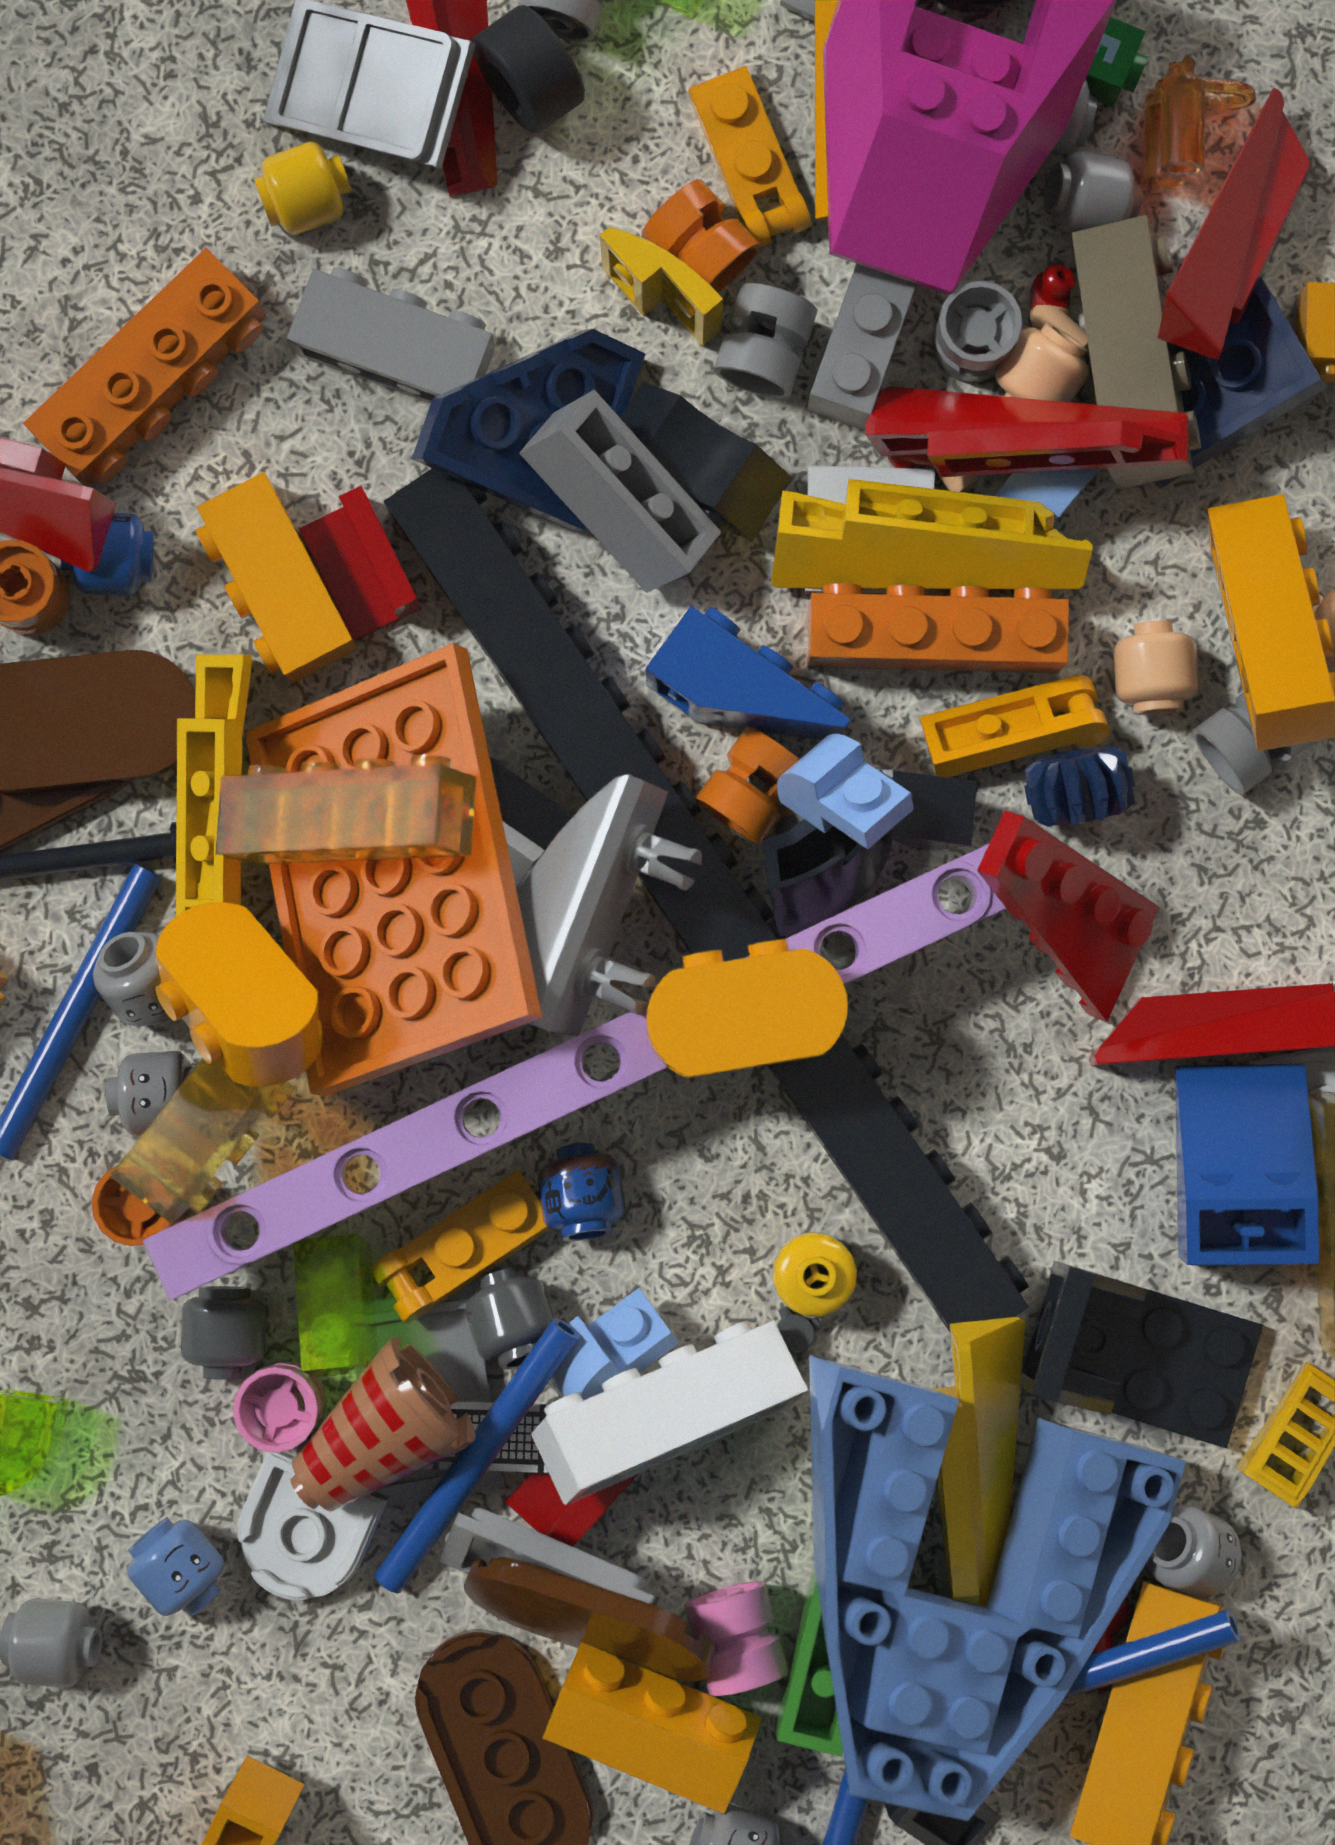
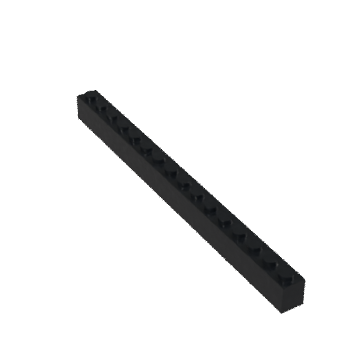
M431 468L385 499L384 503L389 514L586 802L613 779L624 775H631L668 792L653 835L690 849L700 850L702 853L701 865L669 860L668 864L695 880L693 885L686 891L639 872L638 878L690 954L722 950L724 962L748 957L749 945L777 940L766 924L769 919L774 917V914L754 885L743 890L731 873L730 869L736 866L738 862L727 844L717 832L707 838L693 818L702 812V809L682 780L671 785L658 767V764L666 760V757L655 739L646 728L637 733L634 732L622 712L630 708V704L610 675L599 681L586 662L595 654L574 623L565 629L562 627L551 611V608L557 605L559 601L545 579L538 571L530 577L527 576L515 558L523 552V549L504 520L492 525L479 506L488 500L484 491ZM841 1033L833 1046L823 1055L767 1065L949 1332L950 1324L1016 1317L1029 1308L1020 1294L1029 1288L1023 1275L1008 1255L999 1261L995 1258L984 1242V1239L993 1234L991 1229L971 1202L962 1208L947 1188V1186L956 1181L955 1177L935 1149L926 1155L923 1153L911 1135L912 1132L919 1128L918 1123L899 1096L888 1102L874 1081L882 1076L883 1073L862 1043L852 1049Z

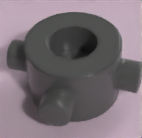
M787 1306L779 1309L778 1312L781 1319L776 1326L789 1352L796 1354L799 1361L808 1359L810 1355L808 1348L813 1342L814 1332L822 1329L818 1317L808 1320L800 1314L793 1313Z

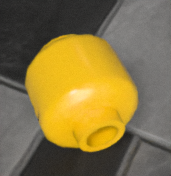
M313 141L266 157L262 163V176L254 178L271 227L281 224L283 229L291 235H298L340 219L344 210L341 195L352 192L340 156L337 155L327 159L323 148Z
M806 1232L793 1236L781 1246L773 1261L772 1280L776 1293L789 1309L802 1316L823 1317L837 1312L849 1301L856 1288L857 1269L852 1254L841 1241L826 1233ZM816 1263L824 1265L828 1275L818 1273ZM810 1266L811 1275L804 1281V1271ZM816 1280L826 1282L819 1288L809 1287Z

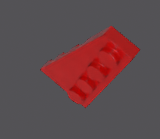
M1004 810L977 871L1011 916L1025 923L1031 931L1028 938L1037 950L1048 954L1058 966L1055 973L1064 985L1076 990L1082 999L1079 1004L1084 1011L1092 1017L1108 1022L1139 951L1151 934L1153 921L1160 907L1025 816Z

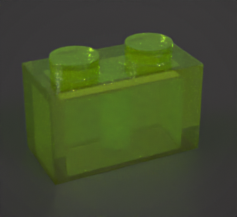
M358 1234L302 1239L293 1243L301 1371L314 1377L362 1373L378 1353L377 1329L374 1317L373 1276L369 1272V1268L372 1266L371 1244Z

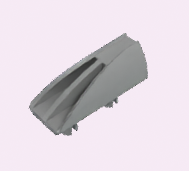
M631 775L616 777L586 802L555 836L519 889L517 895L542 1013L541 1019L528 1024L548 1031L577 1037L580 1035L594 996L626 1008L636 1015L642 1014L647 1008L648 1004L624 990L622 985L628 983L654 989L655 976L609 960L608 956L639 872L673 884L679 889L686 891L693 885L695 880L668 864L669 860L701 865L702 853L700 850L690 849L653 835L668 795L667 791Z

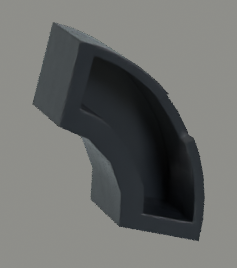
M643 382L620 416V419L717 526L721 531L718 536L719 538H723L727 531H730L752 541L781 498L782 490L785 491L793 479L757 444L719 425L679 394Z
M805 819L785 833L763 839L768 892L779 937L797 934L846 911L866 894L882 872L889 857L892 840L881 837L869 849H866L835 826L826 833H823Z

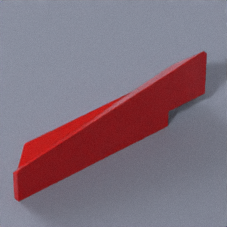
M406 0L411 25L443 32L449 36L471 42L474 36L488 27L487 0ZM474 54L442 164L449 197L493 188L498 184L492 89L479 69Z
M1276 88L1272 89L1170 286L1164 303L1157 338L1216 360L1219 359L1222 353L1229 322L1239 324L1306 181L1311 164L1283 112L1284 98L1282 93Z
M890 386L882 390L866 422L865 435L881 456L927 454L942 477L1188 464L1189 418L1187 414L1181 412Z
M0 437V532L34 545L41 551L86 572L96 570L117 503L94 488L62 481L66 463L45 449Z
M1333 983L1141 997L1128 1010L1124 1018L1103 1043L1090 1055V1065L1335 1047V992Z

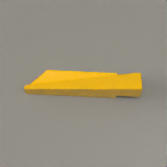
M848 479L845 504L782 490L771 583L776 588H823L825 584L851 583L860 585L861 588H887L891 585L905 584L919 585L925 587V589H951L959 586H979L988 589L1031 587L1080 589L1085 584L1093 544L1087 539L1083 541L1067 539L1054 528V513L1037 501Z
M196 654L195 719L177 718L176 916L187 909L206 903L226 902L241 905L242 736L252 655Z
M1020 1317L950 1324L955 1386L933 1388V1390L959 1399L937 1477L948 1598L987 1607L1011 1516L1025 1322Z

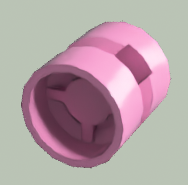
M284 1360L269 1364L247 1378L237 1391L233 1406L236 1428L247 1443L261 1451L279 1453L294 1449L311 1436L323 1421L328 1401L325 1387L315 1371L302 1363Z
M752 1581L729 1586L698 1596L684 1605L693 1638L698 1641L700 1633L704 1632L711 1638L717 1650L709 1675L705 1679L708 1693L711 1696L730 1695L752 1690L777 1681L790 1672L781 1636L769 1632L767 1628L775 1618L766 1582Z

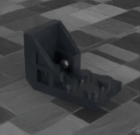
M1054 1260L1022 1366L1021 1387L1032 1395L1057 1403L1108 1415L1113 1413L1227 1449L1263 1324Z

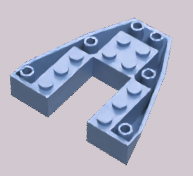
M809 1355L814 1568L850 1795L969 1821L1060 1706L1169 1526L1186 1461L1147 1447L1038 1418L987 1607L907 1588L959 1399L925 1386Z

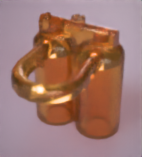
M1185 56L1180 62H1170L1168 64V72L1156 82L1155 89L1148 92L1144 100L1143 183L1150 187H1177L1188 181V175L1203 171L1205 168V110H1238L1246 108L1256 101L1254 87L1248 83L1236 80L1201 78L1194 74V60L1188 56ZM1205 93H1211L1214 95L1224 94L1234 96H1209L1205 95Z

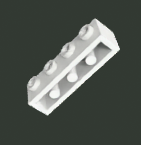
M749 1321L740 1322L717 1334L714 1337L717 1344L700 1352L696 1351L693 1344L683 1346L662 1357L658 1361L661 1366L660 1369L640 1376L638 1369L632 1368L605 1381L601 1385L604 1390L601 1394L583 1401L580 1392H576L548 1405L544 1409L547 1417L532 1432L531 1436L564 1506L792 1406L808 1391V1388L775 1321H770L752 1329Z

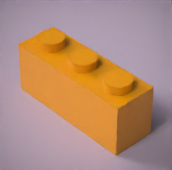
M265 472L196 507L205 525L195 529L196 534L212 563L224 559L234 578L233 581L225 584L224 587L240 617L243 619L252 614L263 636L253 642L270 674L282 670L284 676L292 684L358 650Z
M581 1642L562 1686L543 1739L725 1814L747 1765L762 1717Z

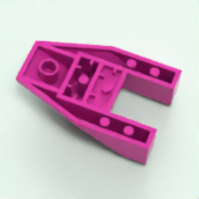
M838 0L823 48L829 255L948 295L953 293L1065 132L1116 0H1035L1023 44L916 7V0Z

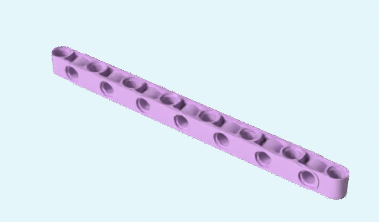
M989 844L786 938L789 951L806 948L820 955V945L826 936L838 934L848 938L854 948V960L850 967L846 969H835L845 985L1005 910L1004 905L977 871ZM958 880L969 889L971 903L965 913H950L940 904L938 892L943 881ZM647 1008L640 1015L630 1011L146 1238L142 1242L169 1301L668 1068L657 1057L649 1042L646 1030ZM597 1044H605L614 1048L620 1058V1069L617 1074L610 1080L603 1082L594 1081L589 1078L582 1068V1058L586 1050ZM480 1099L490 1100L495 1103L501 1115L500 1125L496 1132L484 1138L471 1134L464 1123V1114L467 1107ZM359 1155L369 1156L379 1165L380 1181L376 1188L369 1193H359L353 1190L346 1180L347 1165L353 1158ZM239 1211L251 1214L259 1224V1238L255 1245L249 1249L238 1248L228 1239L227 1223Z

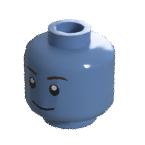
M166 1517L147 1531L128 1549L133 1559L128 1565L127 1575L160 1615H173L184 1608L190 1616H193L207 1606L221 1592L214 1581L219 1577L224 1568V1560L198 1527L190 1520L184 1519L173 1524Z

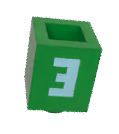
M1113 17L1109 18L1086 77L1089 93L1097 96V102L1114 108L1121 89L1134 93L1148 60V56L1137 52L1145 35V30Z

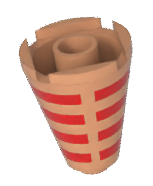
M393 1337L382 1346L292 1460L295 1475L290 1479L291 1485L299 1498L311 1509L321 1506L323 1509L333 1512L465 1449L475 1441V1430L468 1413L466 1412L459 1419H456L450 1409V1406L459 1400L453 1389L432 1363L413 1345L407 1343L400 1349V1337Z

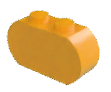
M226 902L201 904L183 911L166 925L159 936L156 946V958L161 984L155 987L156 995L164 1011L173 1021L182 1018L188 1025L197 1051L208 1064L217 1061L233 1082L255 1087L273 1086L290 1081L302 1074L313 1064L320 1052L323 1041L322 1023L318 1017V992L246 907Z
M787 939L749 945L750 957L724 962L722 950L683 956L684 968L670 971L658 983L650 998L646 1014V1030L653 1051L665 1066L686 1078L818 1057L833 1046L846 1022L848 1010L847 994L838 972L826 959L809 949L803 948L789 951Z

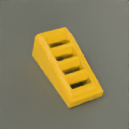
M1308 1362L1304 1363L1236 1466L1238 1471L1295 1509L1299 1507L1335 1447V1411L1330 1416L1304 1398L1309 1387H1312L1335 1403V1380ZM1297 1409L1324 1427L1318 1437L1291 1420ZM1284 1431L1310 1448L1304 1458H1301L1278 1442ZM1271 1453L1296 1469L1289 1480L1265 1464Z

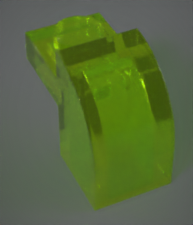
M9 1388L0 1390V1496L16 1491L37 1479L54 1461L63 1438L69 1398Z

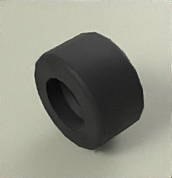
M526 5L515 7L473 37L472 42L476 44L473 54L486 82L508 113L520 126L530 133L542 132L584 101L585 88L570 54L545 20Z

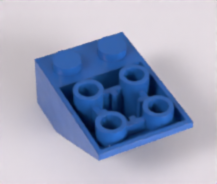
M691 605L645 668L646 686L697 723L744 730L747 726H750L765 733L823 740L830 734L844 735L851 720L842 713L846 704L837 695L818 683H814L809 690L790 676L789 673L793 666L785 658L765 645H761L757 652L737 637L741 629L732 620L712 607H709L706 613L703 614Z
M1305 1064L1175 1066L1178 1258L1186 1265L1319 1264L1318 1192Z

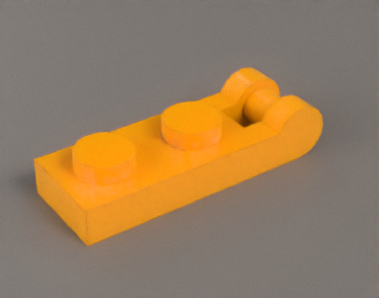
M747 65L688 88L689 99L738 218L761 244L760 248L771 244L772 236L791 229L793 234L811 228L812 221L808 208L797 189ZM776 193L781 206L761 213L755 201Z
M1085 675L1070 676L919 717L935 775L941 777L966 773L1071 744L1084 748L1093 747L1105 741L1110 733V728L1103 711L1095 708L1098 695L1093 681ZM1062 710L1067 713L1056 717L1053 716V713Z
M518 1169L400 1249H396L377 1260L369 1268V1272L379 1287H388L397 1301L393 1306L394 1310L403 1324H407L421 1317L551 1229L543 1221L540 1200ZM425 1261L436 1278L426 1285L418 1287L409 1271Z

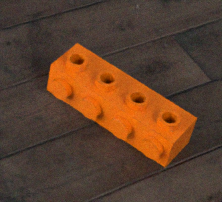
M205 248L27 418L23 424L52 455L66 463L65 468L83 486L90 487L95 481L99 484H104L117 475L127 461V457L124 454L141 437L148 441L157 436L168 425L172 418V413L169 410L187 393L191 397L197 396L212 383L218 373L215 366L229 352L234 350L236 353H241L255 342L263 330V326L260 323L267 315L260 301Z
M857 584L823 585V593H811L808 604L807 667L1059 673L1068 663L1069 599H1053L1051 589L1035 587L1015 589L1014 598L989 597V589L979 586L953 587L950 589V596H925V587L919 585H891L887 587V595L861 594V586Z

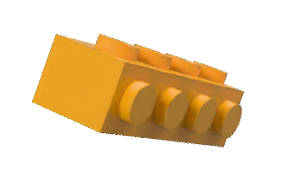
M1284 494L1207 508L1210 551L1257 751L1335 738V671L1328 672L1325 658L1333 657L1332 639L1327 619L1315 620L1312 606L1320 605L1319 588L1314 568H1302L1300 556L1307 555V543L1301 517L1290 519Z
M1153 1580L1144 1581L1126 1643L1221 1612L1225 1604L1208 1598H1198L1181 1593ZM1225 1647L1113 1684L1069 1837L1090 1845L1169 1844L1177 1813L1166 1810L1172 1786L1176 1785L1184 1788L1191 1769L1195 1749L1184 1745L1191 1721L1202 1724L1210 1703L1213 1686L1203 1683L1209 1658L1221 1660Z

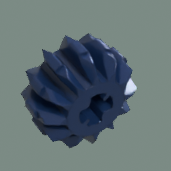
M1112 745L1104 747L1094 746L1084 749L1077 748L1068 752L1056 753V755L1042 757L1038 761L1032 762L1025 769L1027 785L1024 788L1027 804L1031 805L1034 820L1047 827L1055 825L1064 827L1071 824H1084L1089 821L1104 820L1108 816L1120 815L1135 803L1133 787L1136 784L1133 768L1129 767L1126 752Z

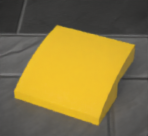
M608 227L600 234L603 271L642 316L662 300L702 347L721 332L723 298L691 267L670 252L632 233Z

